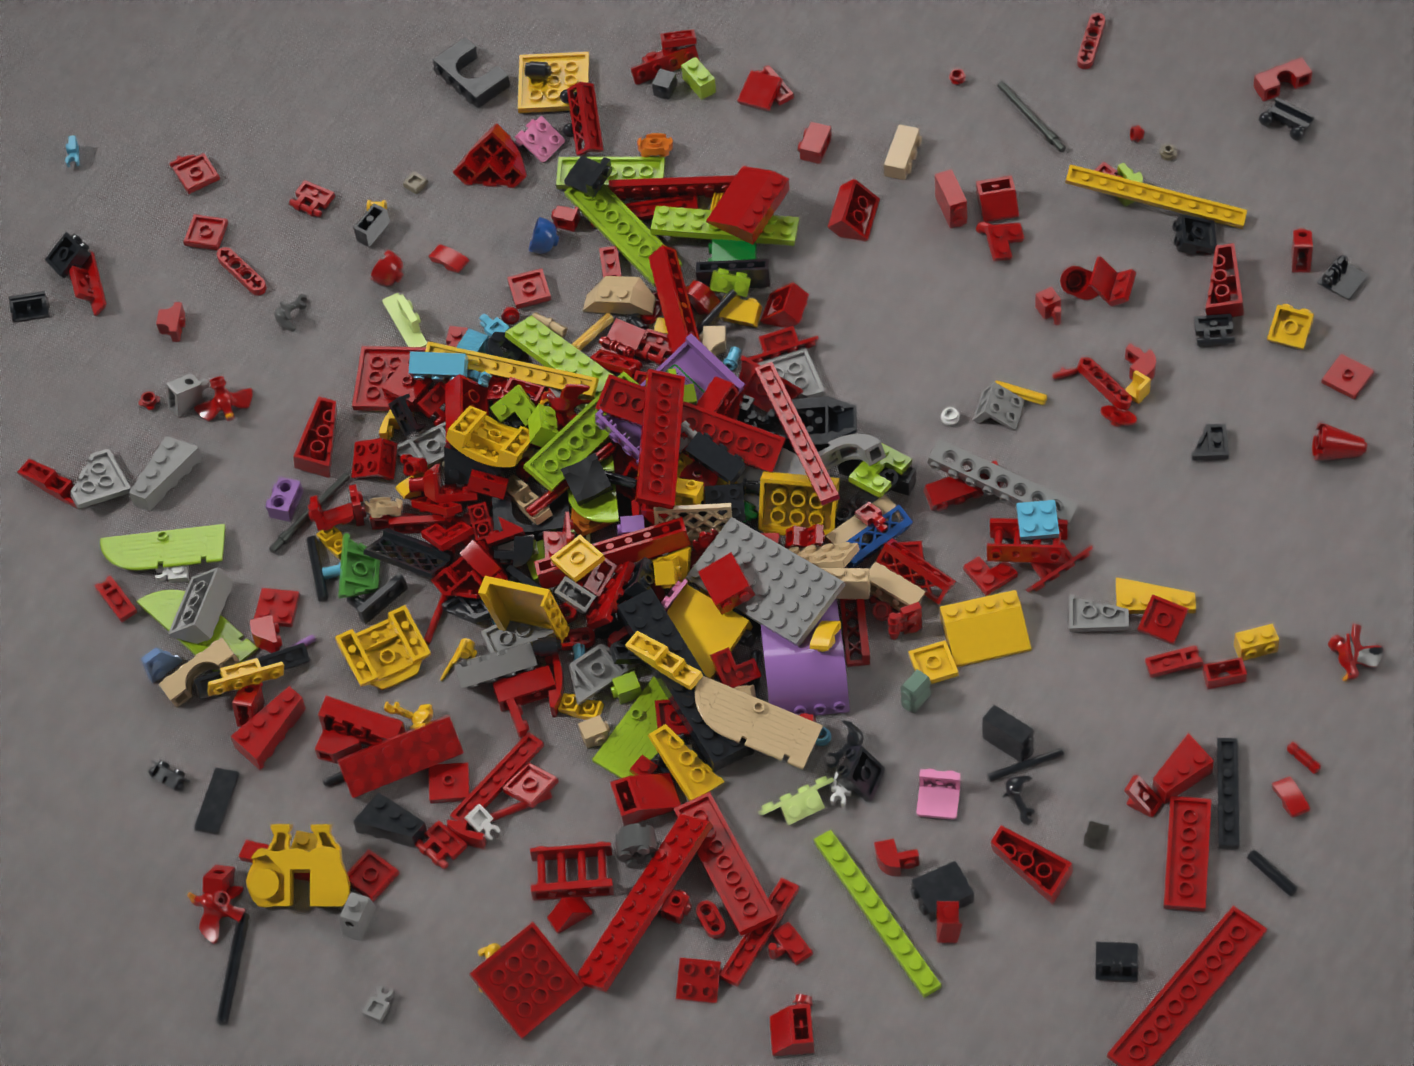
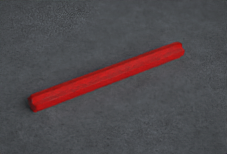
M611 442L596 452L600 463L616 450ZM566 479L552 492H546L526 508L527 513L531 517L535 516L570 488Z

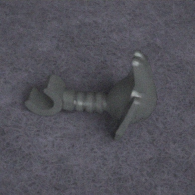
M300 294L289 305L283 301L279 302L280 307L275 309L274 316L282 330L286 328L291 332L295 331V326L289 321L292 319L290 312L296 308L305 309L307 304L301 301L305 302L308 298L307 295Z

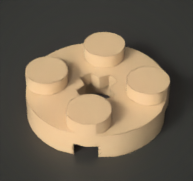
M391 497L372 498L370 503L365 501V511L371 513L372 518H381L383 515L389 514L390 516H400L403 510V501L396 498V502L391 501Z

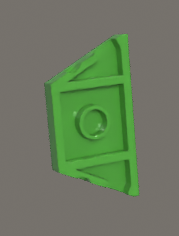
M345 533L342 539L338 594L340 599L376 592L379 584L380 560L364 555L366 546L361 542L358 545L351 540V535Z

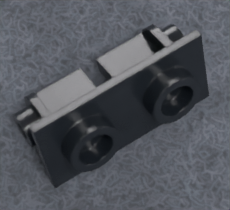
M159 760V762L150 761L155 764L148 771L150 777L161 783L168 777L165 785L175 791H182L184 781H191L185 777L186 773L176 768L173 771L169 768L170 764L163 760Z

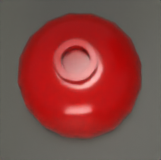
M387 250L384 253L386 257L377 261L370 275L372 276L370 280L380 286H391L395 282L399 283L404 276L402 273L403 261L396 253Z

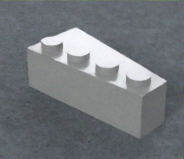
M166 435L129 492L133 505L147 511L152 510L166 496V492L170 488H174L184 475H188L192 471L191 468L196 463L199 464L203 460L199 447Z
M529 641L458 662L454 667L460 687L470 689L477 687L480 682H494L497 680V677L503 675L505 678L514 676L516 671L522 669L523 672L534 670V666L538 663L532 642Z

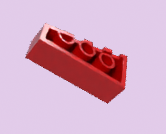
M318 396L294 453V468L330 478L337 418L335 400Z

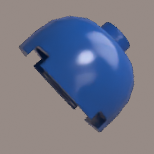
M542 217L537 219L528 251L543 254L549 252L553 246H557L560 236H557V228L551 221Z

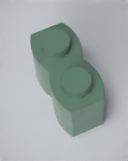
M918 669L900 688L903 708L914 713L931 696L929 688L931 685L930 678Z

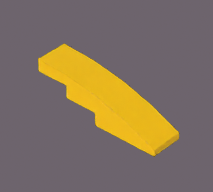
M639 631L625 644L626 648L646 663L689 690H692L703 677L701 671L686 664L685 659L670 652L666 645Z

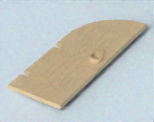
M705 676L695 685L697 709L702 719L712 730L738 743L741 738L747 739L745 746L782 761L784 755L788 756V764L802 770L804 769L823 725Z

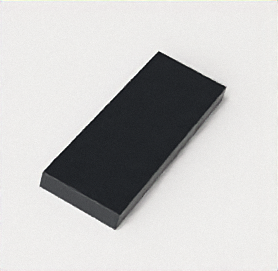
M215 767L194 826L195 831L219 835L240 776L239 771Z

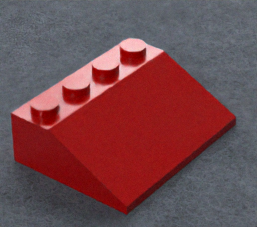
M742 166L707 218L706 223L754 245L790 190L789 178L772 170Z

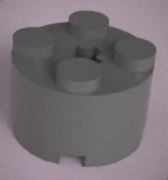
M630 824L621 827L618 834L615 833L618 860L626 863V866L629 868L637 867L640 863L650 862L656 851H658L655 829L651 825L646 824V827H640V824Z

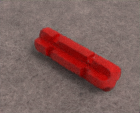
M1291 742L1287 746V751L1291 755H1295L1294 757L1306 768L1309 767L1308 770L1313 774L1320 771L1321 764L1316 760L1313 761L1314 758L1303 748H1299L1300 746L1296 742Z

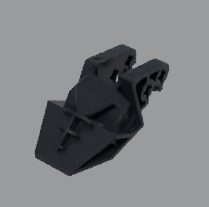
M829 396L791 399L818 452L829 447V441L857 432L856 405ZM770 409L765 417L757 414L755 410H752L751 414L747 415L745 419L746 424L774 434H781L779 436L786 438L783 448L795 453L774 409Z

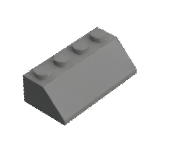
M219 567L193 576L168 635L196 644L211 639L234 581Z

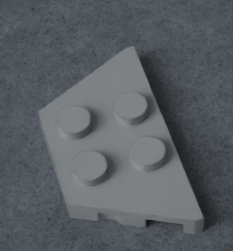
M446 422L397 445V455L401 457L403 454H411L413 457H423L427 461L428 469L435 464L442 463L444 461V446L446 444Z
M601 643L577 658L569 665L577 704L584 703L611 685L613 678L629 673L638 667V664H614L610 648Z

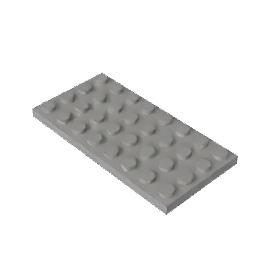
M733 517L728 520L690 570L687 577H685L689 582L708 593L698 571L732 552L756 594L750 600L743 602L734 609L797 647H800L846 586L842 580Z

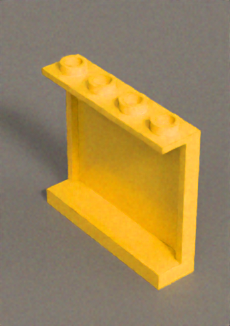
M489 576L484 577L478 593L499 630L506 631L510 621L553 630L557 639H561V643H563L564 638L568 636L569 626L549 589Z
M687 584L682 588L667 611L668 616L707 678L714 680L717 672L710 654L727 647L732 652L746 629L751 631L753 628L748 619L732 610L722 615L710 597Z

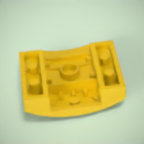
M470 405L448 428L446 439L454 448L477 462L495 467L516 466L531 444L529 429L522 426L518 429L502 424L487 416V412Z
M406 605L388 612V619L358 633L350 629L335 636V641L360 687L371 685L384 690L417 675L422 660L431 655Z

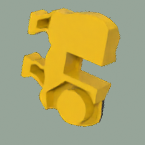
M270 824V829L274 834L272 842L268 849H258L251 857L253 863L246 879L248 892L258 907L294 905V873H310V906H345L350 895V883L342 861V848L332 835L333 824H311V831L318 839L317 847L311 851L301 848H290L292 838L290 832L293 829V824Z

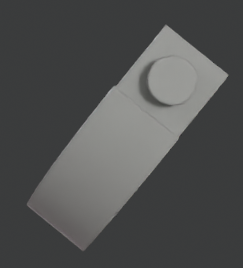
M851 434L836 438L828 442L829 447L818 452L826 470L851 459L863 460L871 466L886 457L881 441L868 434Z

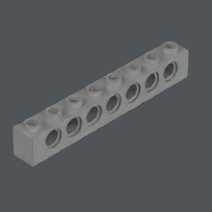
M938 438L927 462L932 469L942 470L951 478H959L971 487H979L984 493L988 495L994 494L1000 497L1001 501L1008 504L1013 503L1016 505V503L1033 502V498H1038L1041 501L1055 500L1056 507L1059 509L1057 519L1068 520V525L1079 504ZM945 458H952L954 460V463H947L945 461ZM967 465L972 471L966 472L962 469V466ZM980 474L988 475L989 479H981ZM1004 482L1007 487L1000 488L997 483ZM1015 490H1021L1024 496H1017Z

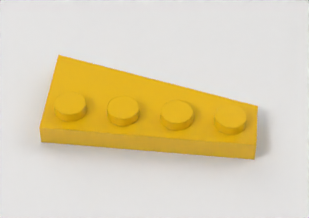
M1116 577V606L1129 609V614H1144L1152 594L1188 608L1187 614L1196 613L1195 592Z
M666 724L648 735L689 801L712 791L725 782L712 771L713 769L708 764L699 759L698 755L693 750H690L684 744V741Z

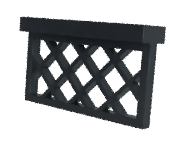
M389 528L383 530L381 538L364 549V555L429 579L435 577L444 568L452 565L454 556L452 551L445 550L442 552L430 543Z

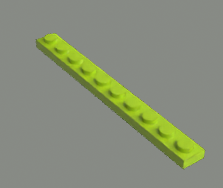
M830 829L814 838L816 847L923 998L939 990L941 983Z

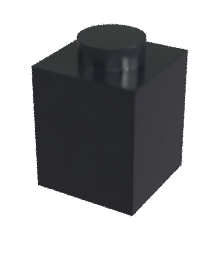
M659 69L652 83L653 95L670 100L677 86L676 73Z

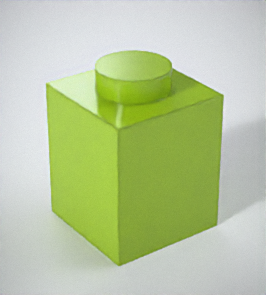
M634 671L612 679L613 687H610L614 699L618 698L620 705L637 699L642 693Z

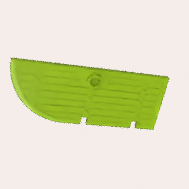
M609 437L594 453L607 443H612V439ZM612 453L601 462L604 470L615 473ZM610 483L613 490L581 506H578L570 488H568L569 502L579 515L588 520L601 523L619 522L616 484Z
M225 524L105 537L100 538V547L103 555L109 562L127 570L158 569L159 564H163V568L201 564L202 559H206V563L223 561L226 526Z
M157 591L140 598L136 602L169 631L186 591ZM221 614L213 631V636L208 641L196 644L178 639L196 656L199 652L207 649L214 641L223 638L240 662L238 663L243 662L258 650V647L248 638L241 641L240 639L244 635Z
M655 677L651 679L592 759V762L620 779L627 776H635L629 770L642 754L651 760L658 753L648 735L657 729L655 701L667 700L668 698Z

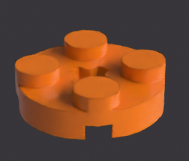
M663 133L647 134L646 138L642 139L640 137L638 139V151L641 152L642 157H650L651 155L666 157L669 155V151L673 149L672 137L670 139L666 138V134Z

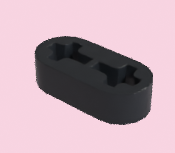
M617 613L611 614L613 616L612 622L594 629L595 637L600 639L608 638L614 631H619L624 627Z

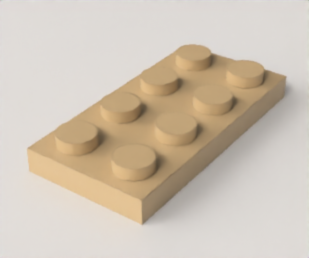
M844 542L839 545L829 543L823 546L810 545L805 548L796 546L788 550L819 568H845L860 549L858 543Z

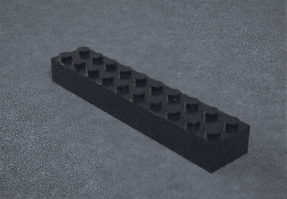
M652 588L617 605V616L630 637L639 631L666 645L670 652L685 659L686 664L698 669L706 677ZM647 663L701 754L713 769V772L748 755V747L745 746L746 740L744 738H741L739 743L716 733L705 723L696 706L695 686L692 690H689Z

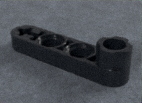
M887 469L880 474V476L888 479L886 477L888 474L891 476L895 475L893 476L894 481L891 482V487L884 495L899 483V475L893 469ZM862 489L847 503L838 506L836 517L840 522L844 523L855 515V512L849 507L851 504L855 510L859 509L856 506L857 499L864 498L866 503H873L879 497ZM844 511L849 512V516L843 519L844 515L842 513Z

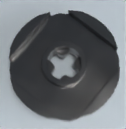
M494 332L486 342V354L517 361L522 356V349L505 338V332ZM500 347H504L507 351L503 352V349Z

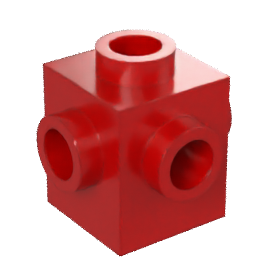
M672 889L662 905L661 917L680 925L684 916H688L691 911L690 896L682 890L677 889L675 891Z

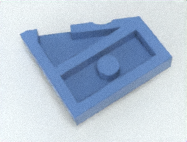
M157 647L141 658L148 679L152 683L162 679L166 673L183 662L178 655L174 656L170 652L163 651Z

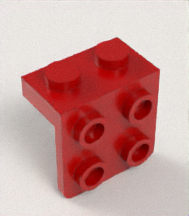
M318 496L310 497L308 514L311 522H315L318 531H326L333 528L334 525L340 523L347 524L354 519L352 503L323 511Z

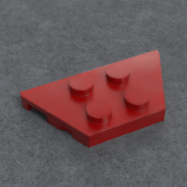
M742 355L739 379L745 384L744 395L754 398V405L768 413L773 407L755 372V368L761 365ZM780 377L791 399H794L804 391Z

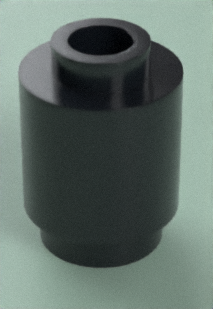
M530 61V63L525 64V76L530 79L547 80L548 76H551V66L548 65V62Z
M549 636L533 640L535 656L559 655V651H562L561 639H557L556 636Z

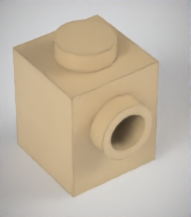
M600 715L578 723L580 735L587 749L602 745L608 739L610 728L607 721H603Z

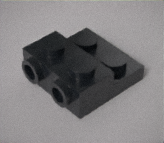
M1180 214L1172 225V230L1176 231L1173 244L1177 246V251L1193 255L1197 251L1214 254L1215 247L1217 246L1215 221Z
M65 232L45 258V261L64 279L69 274V269L72 266L77 265L81 268L91 255L88 251L90 247L75 233L71 235Z
M644 557L635 564L629 582L622 586L625 591L623 596L616 601L618 604L652 588L651 584H653V579L655 578L654 565L647 557Z
M862 745L849 747L844 752L845 760L843 764L837 768L838 776L836 780L846 790L855 791L864 801L872 802L886 768Z

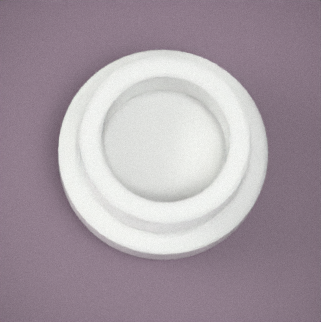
M948 407L941 413V421L946 425H955L960 419L959 412L953 407Z

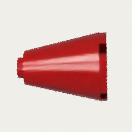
M1321 422L1315 428V430H1319L1317 436L1313 435L1312 456H1316L1314 458L1316 461L1362 457L1363 453L1367 451V442H1365L1363 437Z

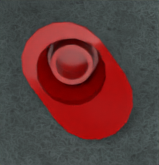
M1070 266L1061 274L1060 285L1067 294L1084 300L1094 299L1098 296L1089 286L1093 271L1080 266Z

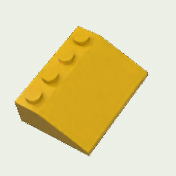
M763 472L760 478L759 530L764 533L786 535V529L792 526L809 528L815 524L823 525V531L826 536L836 528L838 500L822 506L807 475ZM830 477L839 494L840 478Z
M1016 590L940 607L941 624L956 667L1031 651L1023 611Z

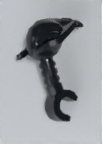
M841 720L848 728L847 744L836 753H827V756L834 757L832 764L826 763V766L829 768L838 765L847 748L859 746L863 743V732L850 721Z
M1028 775L1008 779L1005 787L1006 793L1002 796V798L1008 795L1014 797L1013 799L1020 811V821L1025 825H1029L1033 821L1027 815L1031 816L1035 812L1024 805L1025 803L1020 795L1023 783L1032 780V777Z

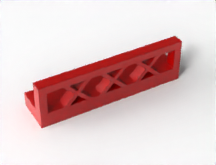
M580 81L567 88L577 156H582L588 152L600 153L604 151L594 83ZM575 90H577L576 99L574 98V91H575ZM579 106L580 112L577 115V108ZM580 124H582L581 132H579ZM583 140H584L585 148L582 149V145H581V144H582V142H583Z
M893 538L886 542L875 561L897 575H901L912 584L918 585L925 591L924 595L938 605L941 604L947 592L956 583L955 580ZM886 552L892 555L894 563L888 564L882 559ZM905 564L908 566L910 574H903L900 571L899 565ZM915 576H923L926 584L919 585L916 582ZM932 586H937L943 590L939 598L932 593Z
M840 599L847 667L870 665L864 599ZM856 603L857 607L851 612L845 608V604ZM851 618L858 622L854 628L847 625ZM853 634L860 638L855 645L848 641ZM856 651L862 655V659L850 660V656Z

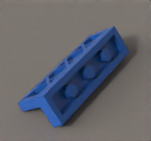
M897 505L883 515L885 519L889 517V520L883 523L888 525L887 532H876L877 528L872 523L846 541L858 543L860 549L847 564L848 568L856 567L880 550L884 543L892 538H897L911 527L913 521L900 505ZM897 511L904 519L900 523L891 521L892 515ZM864 534L873 535V540L870 544L862 543V536Z

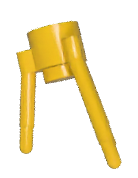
M468 638L461 639L455 654L440 678L441 681L445 679L453 664H456L460 657L463 659H467L470 656L471 659L476 657L477 650L474 649V641Z

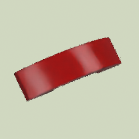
M558 655L545 657L546 665H549V667L554 666L556 690L548 691L552 717H556L559 713L558 707L564 694V677Z

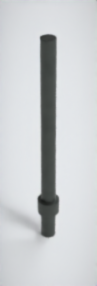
M1003 81L998 83L997 86L1046 136V140L1060 152H1063L1066 147L1059 141V137L1054 132H1051Z
M344 472L318 498L321 506L350 478L348 473ZM309 509L278 536V539L269 547L272 553H275L283 544L286 545L291 540V536L310 518L308 514Z

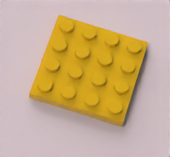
M589 52L519 55L518 113L570 111L569 103H563L560 100V93L580 81L589 83ZM530 61L548 62V65L551 66V76H548L547 80L530 79L525 76V64L530 63Z

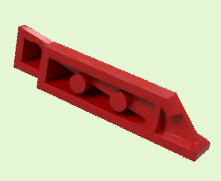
M401 513L400 516H390L389 514L383 515L381 518H372L370 515L372 530L389 528L402 534L421 533V531L435 523L448 529L457 524L462 516L444 518L440 514Z

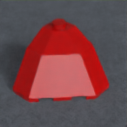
M497 123L473 145L452 172L465 185L483 184V186L494 187L503 185L515 188L527 177L519 149L510 135Z
M485 540L479 541L478 544L502 568L494 578L509 581L502 563L499 562V559L494 558V551L488 547ZM461 556L452 565L439 572L431 581L442 595L481 598L478 592L484 578Z

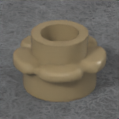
M1165 144L1159 150L1162 159L1166 161L1173 160L1177 155L1176 147L1171 144Z

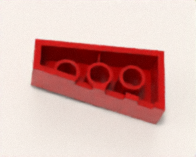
M1234 243L1217 245L1215 247L1213 269L1205 307L1206 315L1231 314L1232 317L1244 316Z
M288 686L231 735L235 749L260 771L265 766L264 763L268 757L271 758L274 749L279 742L282 743L285 739V734L288 730L293 728L306 710L302 696Z
M327 695L318 713L322 729L328 731L335 730L346 736L353 735L360 739L361 743L371 746L406 732L403 722L399 719L391 718Z
M1000 825L990 841L992 851L1053 905L1073 873L1072 862Z

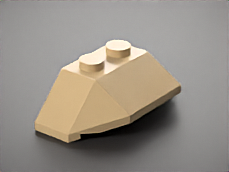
M605 276L587 294L583 312L653 315L656 298L640 277Z

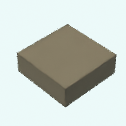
M413 172L403 182V187L417 195L428 184V180Z

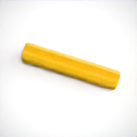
M606 313L571 345L581 351L614 321L613 315Z
M995 380L997 384L1024 400L1040 405H1045L1047 401L1046 394Z

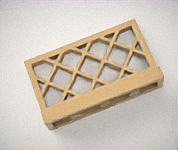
M731 503L674 506L673 510L654 507L655 525L670 521L673 518H680L681 516L678 514L681 512L688 513L683 518V521L688 526L686 530L691 546H693V540L698 541L699 533L703 531L711 533V529L720 532L724 526L718 525L722 522L726 524L732 517ZM719 510H728L723 516L717 513ZM700 511L707 512V514L704 517L697 513H699ZM667 513L669 516L664 519L658 514ZM712 516L718 519L714 523L708 520ZM692 517L699 520L695 524L689 522ZM704 523V524H706L708 527H699V526Z

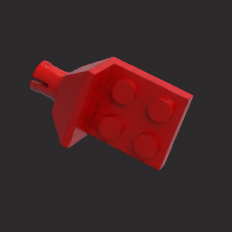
M435 464L427 470L423 477L409 478L410 493L422 491L426 497L435 503L478 500L480 494L467 490L468 484L442 485L440 464Z

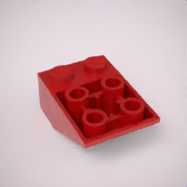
M670 773L627 776L610 782L624 826L674 811L673 808L681 805Z

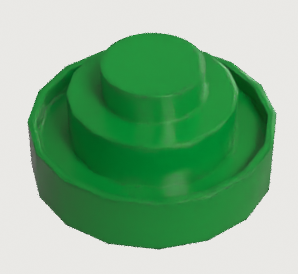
M744 500L746 521L743 522L751 521L752 518L757 519L759 512L755 510L756 505Z

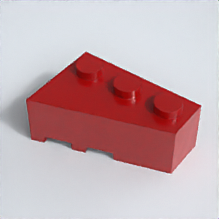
M1188 732L1154 776L1152 790L1166 804L1170 801V796L1180 795L1212 774L1214 760Z

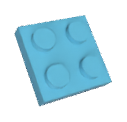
M1055 500L1016 503L1020 541L1059 538Z

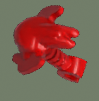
M711 529V533L705 531L699 533L698 541L693 540L695 551L704 553L705 549L709 547L719 532Z

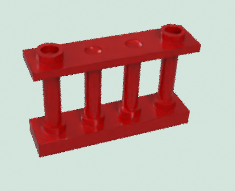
M990 518V538L995 539L994 544L987 543L986 545L987 561L1065 563V545H1060L1061 540H1068V520H1058L1059 538H1047L1053 540L1052 545H1041V539L1033 540V544H1021L1018 519ZM1002 538L1014 539V543L1002 544Z
M599 841L593 844L553 847L537 846L536 848H530L532 861H537L538 883L531 884L533 901L562 899L565 897L614 895L612 878L608 879L606 873V856L613 855L611 842ZM598 856V879L587 880L586 857ZM578 858V880L567 882L566 859ZM545 860H557L558 881L556 883H546Z

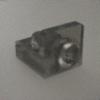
M1089 821L1087 832L1084 834L1083 845L1094 850H1104L1110 825Z

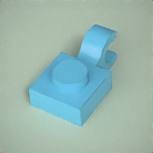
M75 135L68 136L69 143L66 144V151L69 155L65 158L66 165L70 167V163L75 161L76 165L79 166L78 141Z
M485 313L479 317L481 320L480 325L484 327L485 333L490 337L494 332H505L510 329L498 317L492 320Z
M476 370L467 371V378L483 387H488L492 377L491 374L485 371L482 373Z

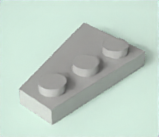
M1069 594L1070 632L1129 630V609L1110 604L1103 605L1095 603L1091 599L1086 598V600Z

